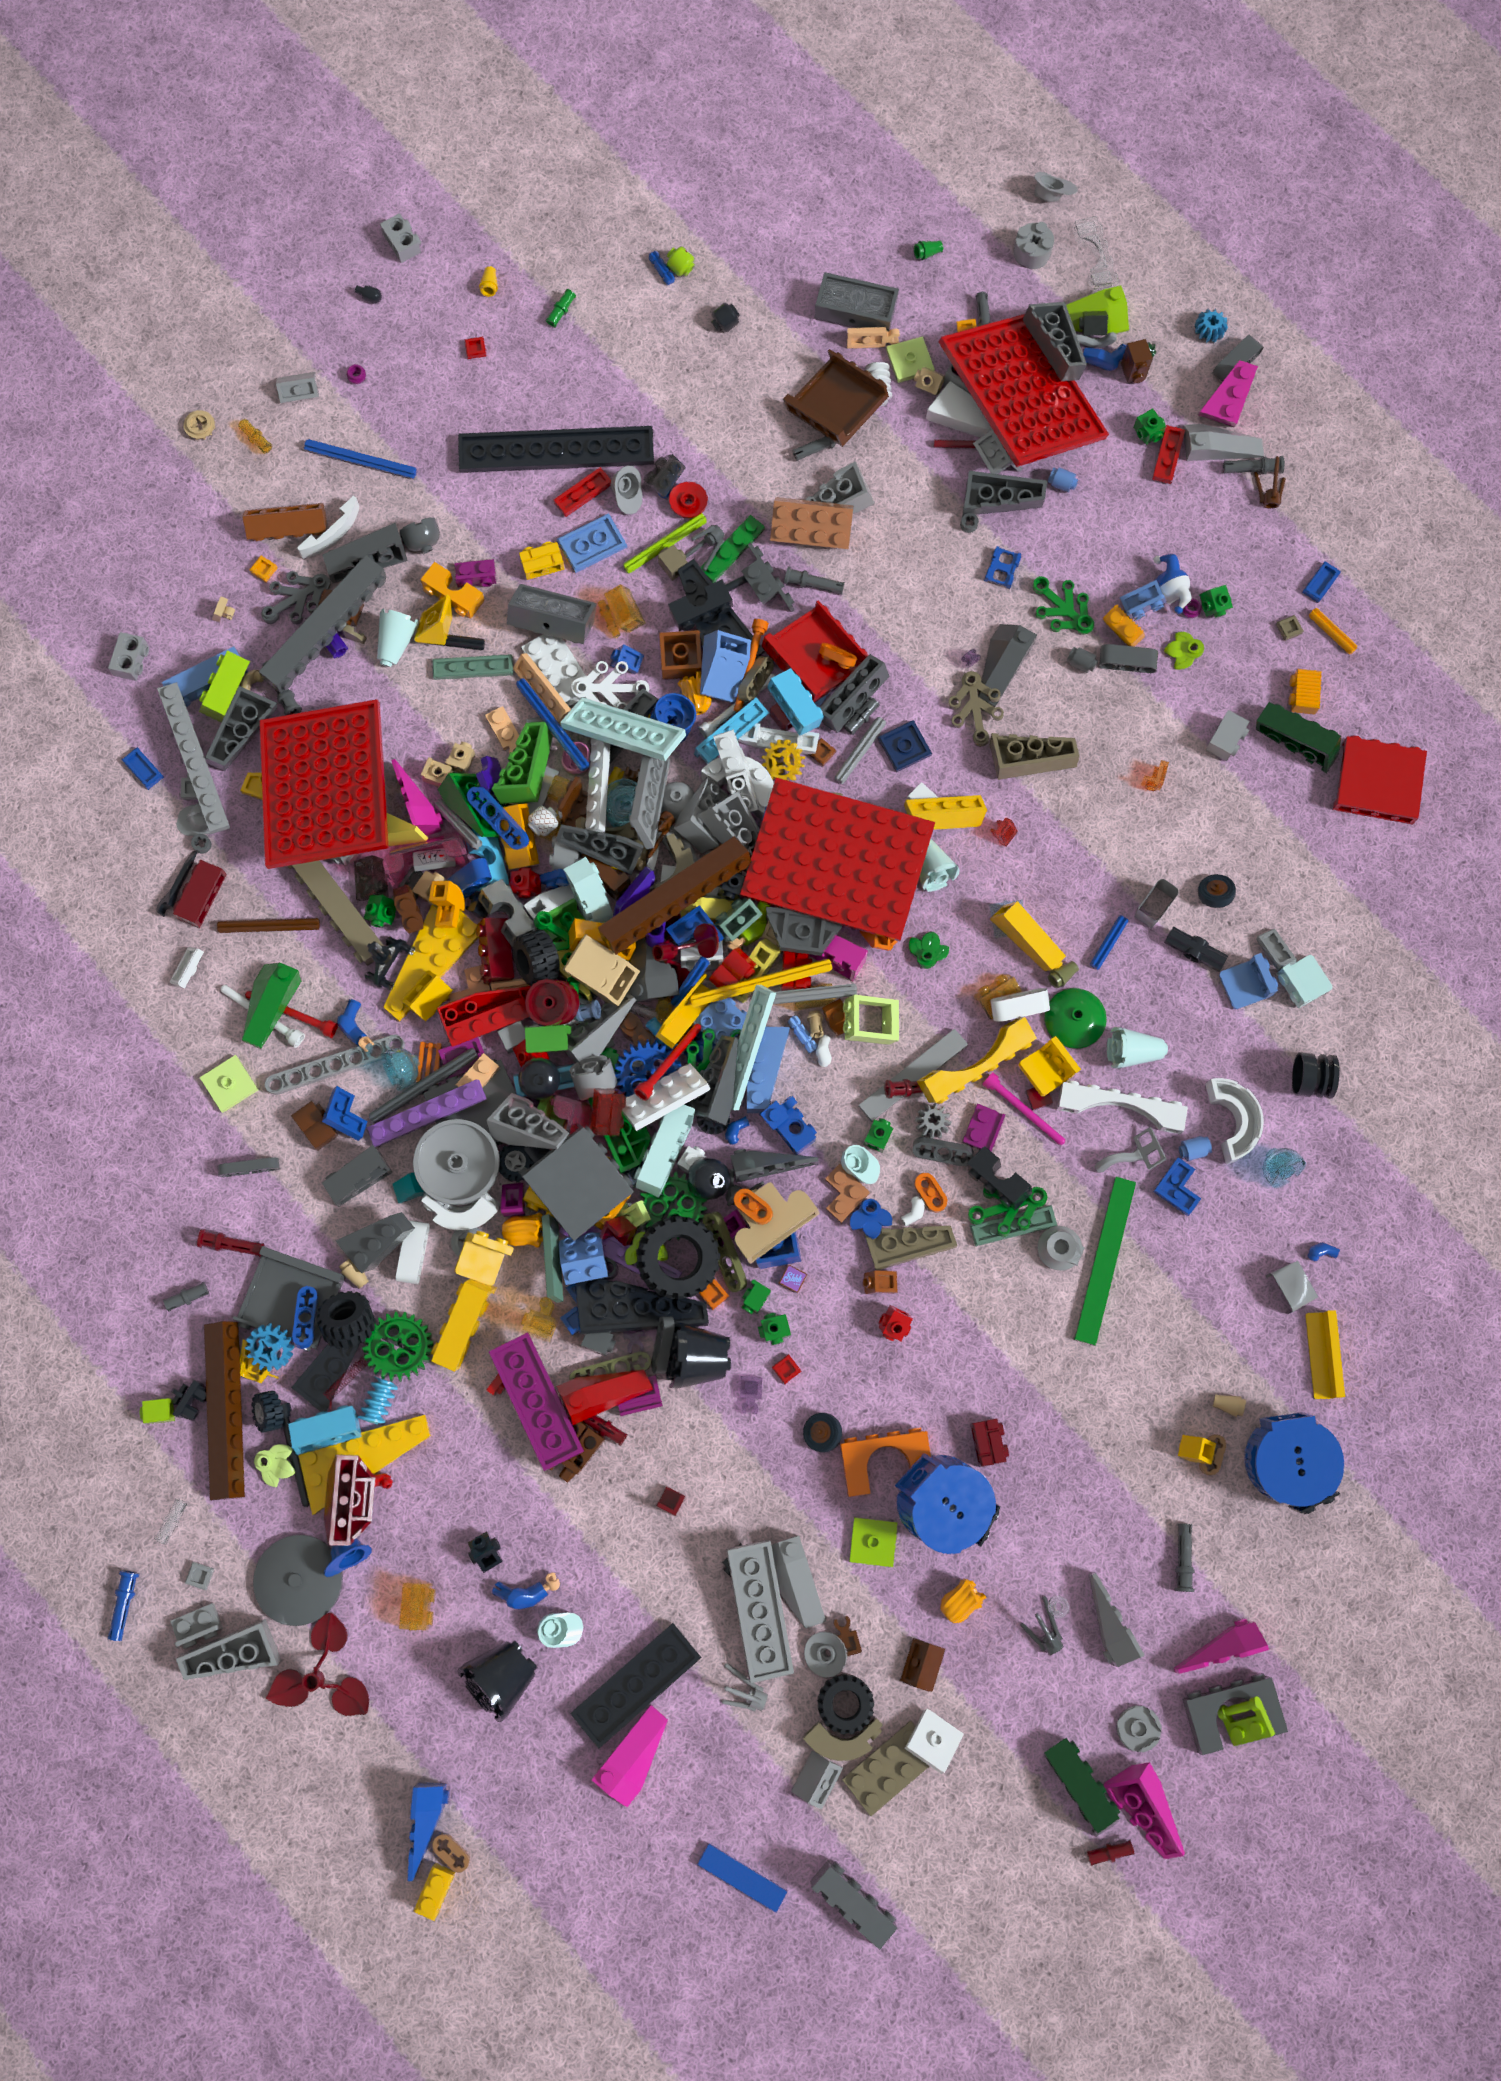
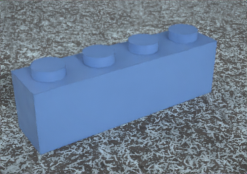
M234 646L227 649L228 651L240 656ZM227 650L163 681V686L177 682L185 706L188 707L191 702L200 699L204 690L208 692L211 685L207 682L212 672L217 673L219 666L216 663L221 654L225 656Z

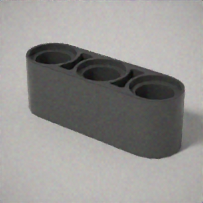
M1247 335L1219 362L1213 370V374L1223 382L1239 360L1251 363L1259 356L1264 346L1251 335Z
M1105 644L1100 649L1099 667L1110 670L1155 673L1157 671L1158 651L1152 648Z

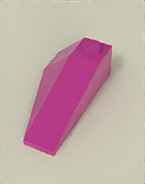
M650 1705L593 1776L592 1781L609 1796L628 1807L643 1787L668 1719Z

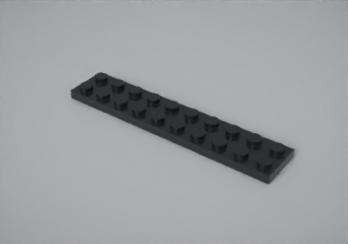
M653 426L458 433L459 472L654 465Z

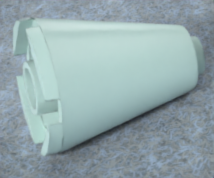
M381 609L377 659L380 660L381 665L386 667L397 665L420 622L417 619L414 623L410 621L411 616L393 610L385 613V609Z
M932 839L930 840L919 877L922 888L924 890L926 888L928 892L946 887V882L950 879L954 881L960 871L955 862Z
M1122 1027L1112 1028L1110 1033H1113L1112 1038L1107 1040V1059L1112 1061L1113 1065L1111 1067L1116 1069L1161 1060L1168 1052V1046L1163 1039Z

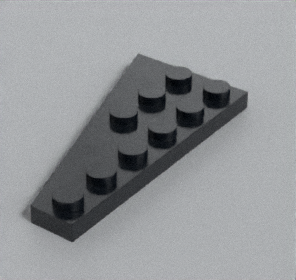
M692 559L678 569V574L690 604L701 606L707 601L704 587L712 584V582L698 563ZM732 608L724 614L718 613L707 622L701 621L695 624L700 632L702 646L704 644V636L717 630L750 639L752 642L753 635ZM760 644L758 647L756 658H758L764 653V649L760 646Z
M601 1278L575 1283L580 1334L657 1329L661 1316L673 1317L674 1322H681L695 1327L708 1326L709 1324L707 1304L705 1302L689 1298H668L649 1291L648 1288L619 1281L612 1282Z

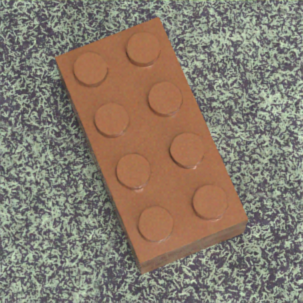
M775 497L770 541L849 549L854 505Z

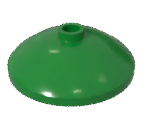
M1069 988L1060 991L1049 1001L1050 1010L1046 1011L1044 1015L1045 1026L1049 1035L1052 1038L1056 1036L1064 1047L1071 1049L1086 1048L1094 1044L1102 1036L1107 1022L1106 1011L1101 1001L1091 992L1080 988ZM1079 1012L1081 1018H1076L1074 1013Z

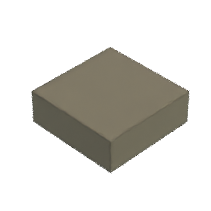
M1295 615L1276 623L1284 641L1299 636L1304 632Z

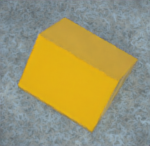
M448 594L422 612L414 638L416 642L445 645L452 621L451 598Z

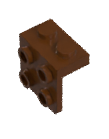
M578 776L573 781L570 780L566 788V795L558 801L557 809L561 825L576 827V819L581 816L586 818L588 792L583 790L581 778Z

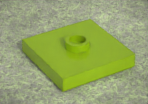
M854 1517L849 1562L893 1567L898 1523Z

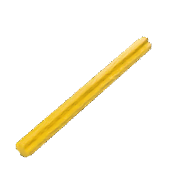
M830 959L813 962L693 994L690 996L693 1007L753 992L756 985H763L768 988L832 970V964Z

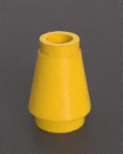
M491 266L484 269L479 284L481 294L486 297H492L498 291L496 270Z

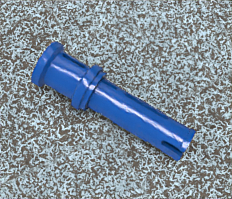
M124 1570L119 1572L121 1577L118 1589L115 1590L117 1599L107 1638L109 1640L122 1641L131 1599L135 1596L136 1578L139 1577L140 1573Z

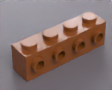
M324 503L245 510L242 516L247 540L253 539V541H262L269 537L282 539L284 536L290 535L292 537H302L304 534L310 533L317 536L322 535L328 527Z

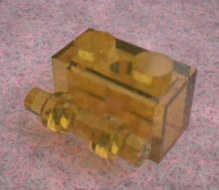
M622 584L604 594L608 604H606L605 600H600L597 603L601 616L606 620V627L614 638L621 636L618 630L619 627L630 633L645 624L630 589ZM612 612H613V614H614V616H615V618H616L615 620L613 619V617H612V615H611Z
M544 1297L539 1303L541 1311L537 1312L530 1309L529 1313L524 1314L521 1325H523V1330L526 1333L528 1332L530 1335L550 1342L558 1322L555 1318L551 1317L554 1310L553 1301L548 1297Z
M403 1583L399 1629L413 1631L428 1630L429 1625H433L434 1612L430 1611L431 1602H435L436 1589H432L433 1584Z

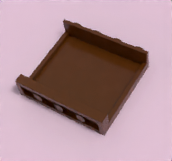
M829 349L830 359L795 397L787 394L783 401L790 413L843 447L885 402L889 394L887 385L883 380H877L869 371H863L855 362H849L839 352L835 353Z

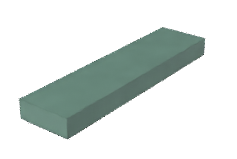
M512 654L432 659L434 680L513 675Z
M1052 1205L1036 1209L1030 1220V1227L1025 1231L1020 1230L1017 1226L1018 1219L1025 1212L1016 1214L1010 1226V1233L1006 1237L1000 1236L997 1232L998 1225L1003 1222L1005 1217L978 1225H971L970 1230L975 1247L1058 1226ZM1026 1221L1020 1222L1022 1226L1028 1225ZM1006 1227L1000 1228L1002 1232L1008 1231Z
M547 1214L542 1216L546 1293L549 1299L558 1303L564 1301L559 1252V1225L554 1217Z

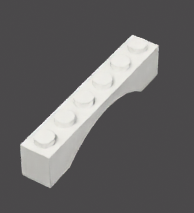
M1068 1080L1060 1086L1056 1110L1078 1114L1096 1106H1121L1143 1115L1159 1131L1180 1135L1184 1132L1188 1107L1182 1106V1103L1178 1101L1167 1103L1162 1102V1099L1157 1097H1149L1147 1099L1142 1098L1137 1093H1128L1126 1095L1121 1094L1117 1089H1108L1106 1091L1101 1090L1096 1085H1087L1086 1087L1079 1085L1076 1081Z

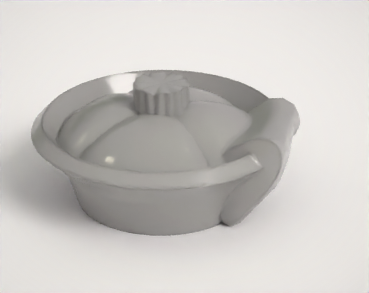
M1054 1226L1047 1229L1038 1241V1254L1042 1262L1049 1268L1059 1271L1077 1266L1085 1249L1079 1236L1073 1230L1064 1226Z

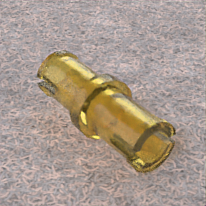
M243 419L239 422L238 428L248 437V441L255 444L262 453L266 454L272 449V444L267 441L263 433L256 429L248 419Z
M670 998L658 1000L655 1010L656 1018L660 1022H664V1019L666 1020L672 1012Z

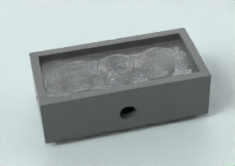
M824 272L815 305L814 318L855 328L886 327V331H890L899 289Z
M519 584L508 604L507 625L530 630L534 633L549 635L554 638L565 639L573 643L584 644L594 624L596 603Z

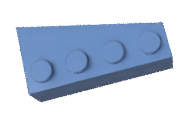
M765 1027L747 1083V1113H761L770 1105L790 1027Z

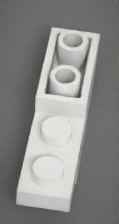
M734 729L714 735L713 738L727 774L726 779L731 793L739 792L750 812L758 810L759 806L751 775Z

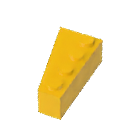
M469 1279L464 1284L461 1283L456 1292L458 1299L449 1308L448 1315H450V1318L441 1327L439 1334L442 1337L439 1343H435L431 1354L434 1355L431 1362L454 1372L460 1368L472 1343L469 1338L475 1335L480 1325L478 1317H482L484 1312H486L489 1306L486 1300L490 1294L495 1293L497 1287L473 1279Z

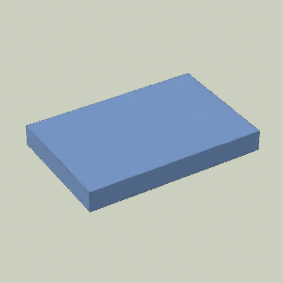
M609 513L557 539L560 548L575 573L627 548L625 540Z

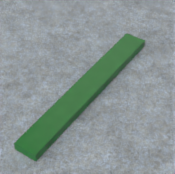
M1120 1177L1114 1178L1074 1338L1075 1341L1096 1346L1136 1186L1134 1181Z

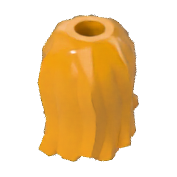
M696 672V678L694 676L689 679L688 676L683 677L677 683L681 688L682 695L693 703L696 715L704 714L709 709L712 698L700 694L701 672Z
M538 1212L530 1216L510 1217L502 1225L503 1239L509 1241L508 1244L512 1246L533 1245L537 1248L540 1247L541 1242H543L542 1233L539 1232L543 1231V1215Z
M963 1578L953 1590L942 1598L940 1610L950 1622L961 1623L973 1611L982 1608L983 1600L986 1599L984 1593L977 1592L976 1588H974L976 1586L974 1581Z

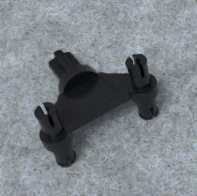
M389 936V940L386 939L388 946H380L375 941L367 945L369 948L368 952L376 963L375 973L368 971V975L365 974V979L373 982L379 988L384 987L392 990L394 982L386 979V973L399 952L404 951L409 955H413L415 947L408 945L402 939L397 940Z

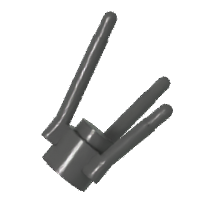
M711 525L706 530L692 537V541L704 536V539L685 554L686 558H688L705 543L710 546L716 545L703 567L704 571L707 570L718 549L725 542L723 540L724 532L717 525Z
M734 1169L730 1170V1185L725 1195L727 1206L735 1205L734 1196L737 1191L742 1189L740 1186L733 1184ZM761 1181L749 1190H758L761 1186L764 1185V1182Z
M1043 1596L1042 1599L1053 1631L1049 1632L1038 1613L1035 1614V1617L1045 1633L1041 1638L1043 1642L1024 1623H1021L1020 1626L1039 1645L1042 1652L1046 1650L1049 1655H1053L1064 1647L1061 1642L1063 1638L1058 1631L1047 1597Z

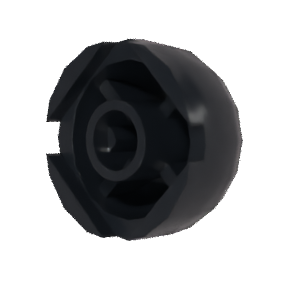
M542 1057L533 1058L526 1061L520 1068L518 1075L519 1086L522 1092L529 1098L536 1100L546 1099L557 1091L560 1084V1072L557 1066L549 1059Z
M702 1157L696 1160L689 1168L688 1172L690 1173L687 1185L696 1197L705 1200L717 1199L728 1190L730 1173L728 1167L722 1161L712 1157Z

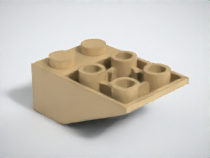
M586 934L563 968L566 973L603 1001L616 1006L620 1005L640 972L619 955H615L611 950Z

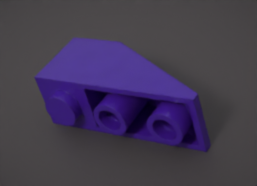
M645 866L616 902L613 917L649 893L650 887L653 886L655 881V874L652 869Z

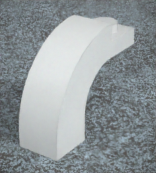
M427 1193L423 1195L421 1200L427 1210L435 1212L432 1221L452 1230H470L479 1227L492 1218L500 1206V1203L488 1193L466 1206L444 1204L433 1199Z

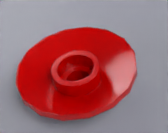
M686 481L679 483L672 489L669 496L671 509L675 514L683 518L698 516L704 512L708 503L706 490L695 482ZM686 501H691L692 504H689V505H688V504H685V502H686Z

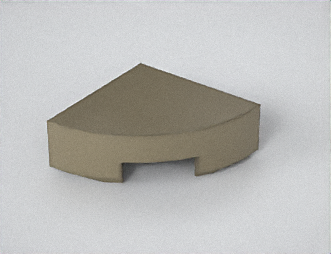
M346 624L342 630L345 637L365 644L366 636L363 633L354 632L355 628Z

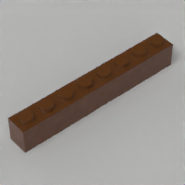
M733 836L599 926L598 930L602 940L615 955L626 950L631 944L644 938L646 934L660 927L673 916L678 915L680 911L694 904L707 893L712 892L717 886L728 881L741 870L746 869L751 863L749 851Z
M220 1321L204 1324L210 1501L245 1497L238 1322Z

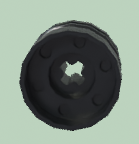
M1299 1052L1294 1059L1292 1069V1090L1294 1095L1311 1097L1314 1092L1318 1098L1324 1096L1325 1098L1332 1099L1337 1092L1340 1076L1337 1056L1320 1054L1316 1058L1313 1053Z

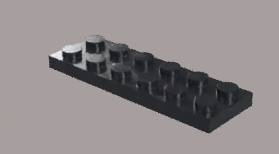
M672 1623L570 1714L596 1747L600 1749L702 1657L677 1626Z

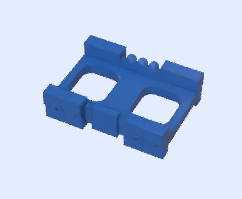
M996 546L984 581L997 583L1010 589L1014 580L1015 569L1018 568L1021 559V553L1017 554ZM1005 553L1013 556L1012 563L1005 564L1000 562V555ZM999 570L1007 573L1006 580L1002 582L994 579V572Z

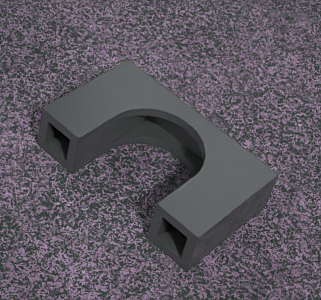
M1264 1673L1251 1676L1252 1680L1243 1682V1679L1231 1681L1228 1687L1222 1688V1685H1215L1209 1687V1692L1201 1694L1200 1691L1187 1693L1188 1697L1182 1700L1199 1754L1206 1755L1224 1750L1216 1722L1217 1712L1225 1701L1235 1697L1249 1701L1250 1698L1258 1696L1262 1701L1275 1735L1288 1732L1272 1677L1264 1676Z

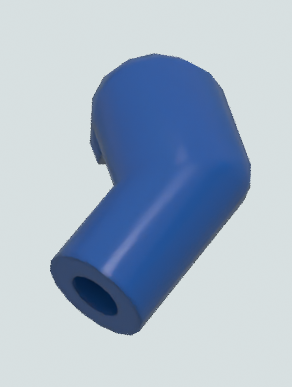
M746 1116L728 1125L725 1139L728 1140L729 1144L734 1145L738 1143L739 1138L737 1136L739 1130L750 1126Z
M1320 1242L1310 1247L1307 1256L1312 1261H1318L1319 1257L1323 1255L1336 1259L1340 1249Z

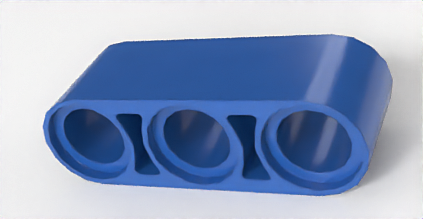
M478 858L472 860L446 881L456 884L461 889L464 899L468 898L492 880L487 859Z

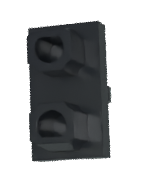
M193 1380L190 1387L183 1383L179 1390L173 1388L171 1392L175 1394L172 1403L178 1406L172 1415L194 1421L199 1414V1410L191 1406L194 1399L202 1403L206 1402V1388L203 1387L204 1384Z

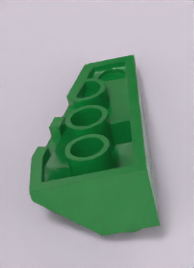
M448 773L437 789L445 804L481 837H498L499 834L467 799L469 789L477 787V784H479L476 774ZM476 792L475 794H476L477 796H476L475 799H476V800H479V799H480V798H479V794H480V793H479V792ZM489 805L487 808L490 816H494L492 814V805Z
M280 962L264 964L254 980L242 1037L243 1042L262 1049L302 982L297 969Z

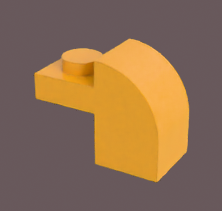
M432 881L429 901L438 906L435 926L438 928H457L459 911H464L465 908L461 889L451 881Z

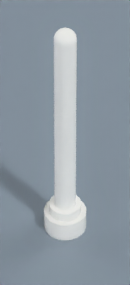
M770 674L759 693L768 687L770 679L775 677V674ZM735 703L713 721L704 722L698 727L700 733L706 739L716 731L719 725L735 713L733 710Z
M227 985L221 986L222 993L248 1010L249 1000ZM279 1021L274 1029L285 1035L288 1043L295 1048L305 1038V1034L298 1029H289Z

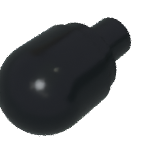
M357 285L355 288V293L362 295V299L367 302L376 304L382 299V293L378 288L370 285H365L364 288Z

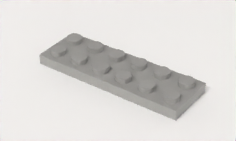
M643 755L629 821L630 825L635 828L639 841L643 842L646 849H651L655 846L670 761L668 758L666 761Z
M765 1540L726 1549L750 1683L794 1674L771 1541Z

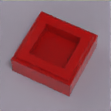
M484 337L464 339L467 359L487 357Z
M789 1354L772 1366V1369L784 1384L802 1372Z

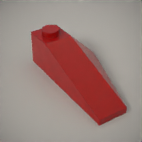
M644 1369L577 1377L556 1386L573 1425L653 1390Z

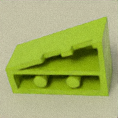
M228 650L225 656L220 655L216 663L219 669L217 673L212 672L207 682L211 686L208 692L203 691L199 699L202 702L199 710L200 713L222 722L250 661Z

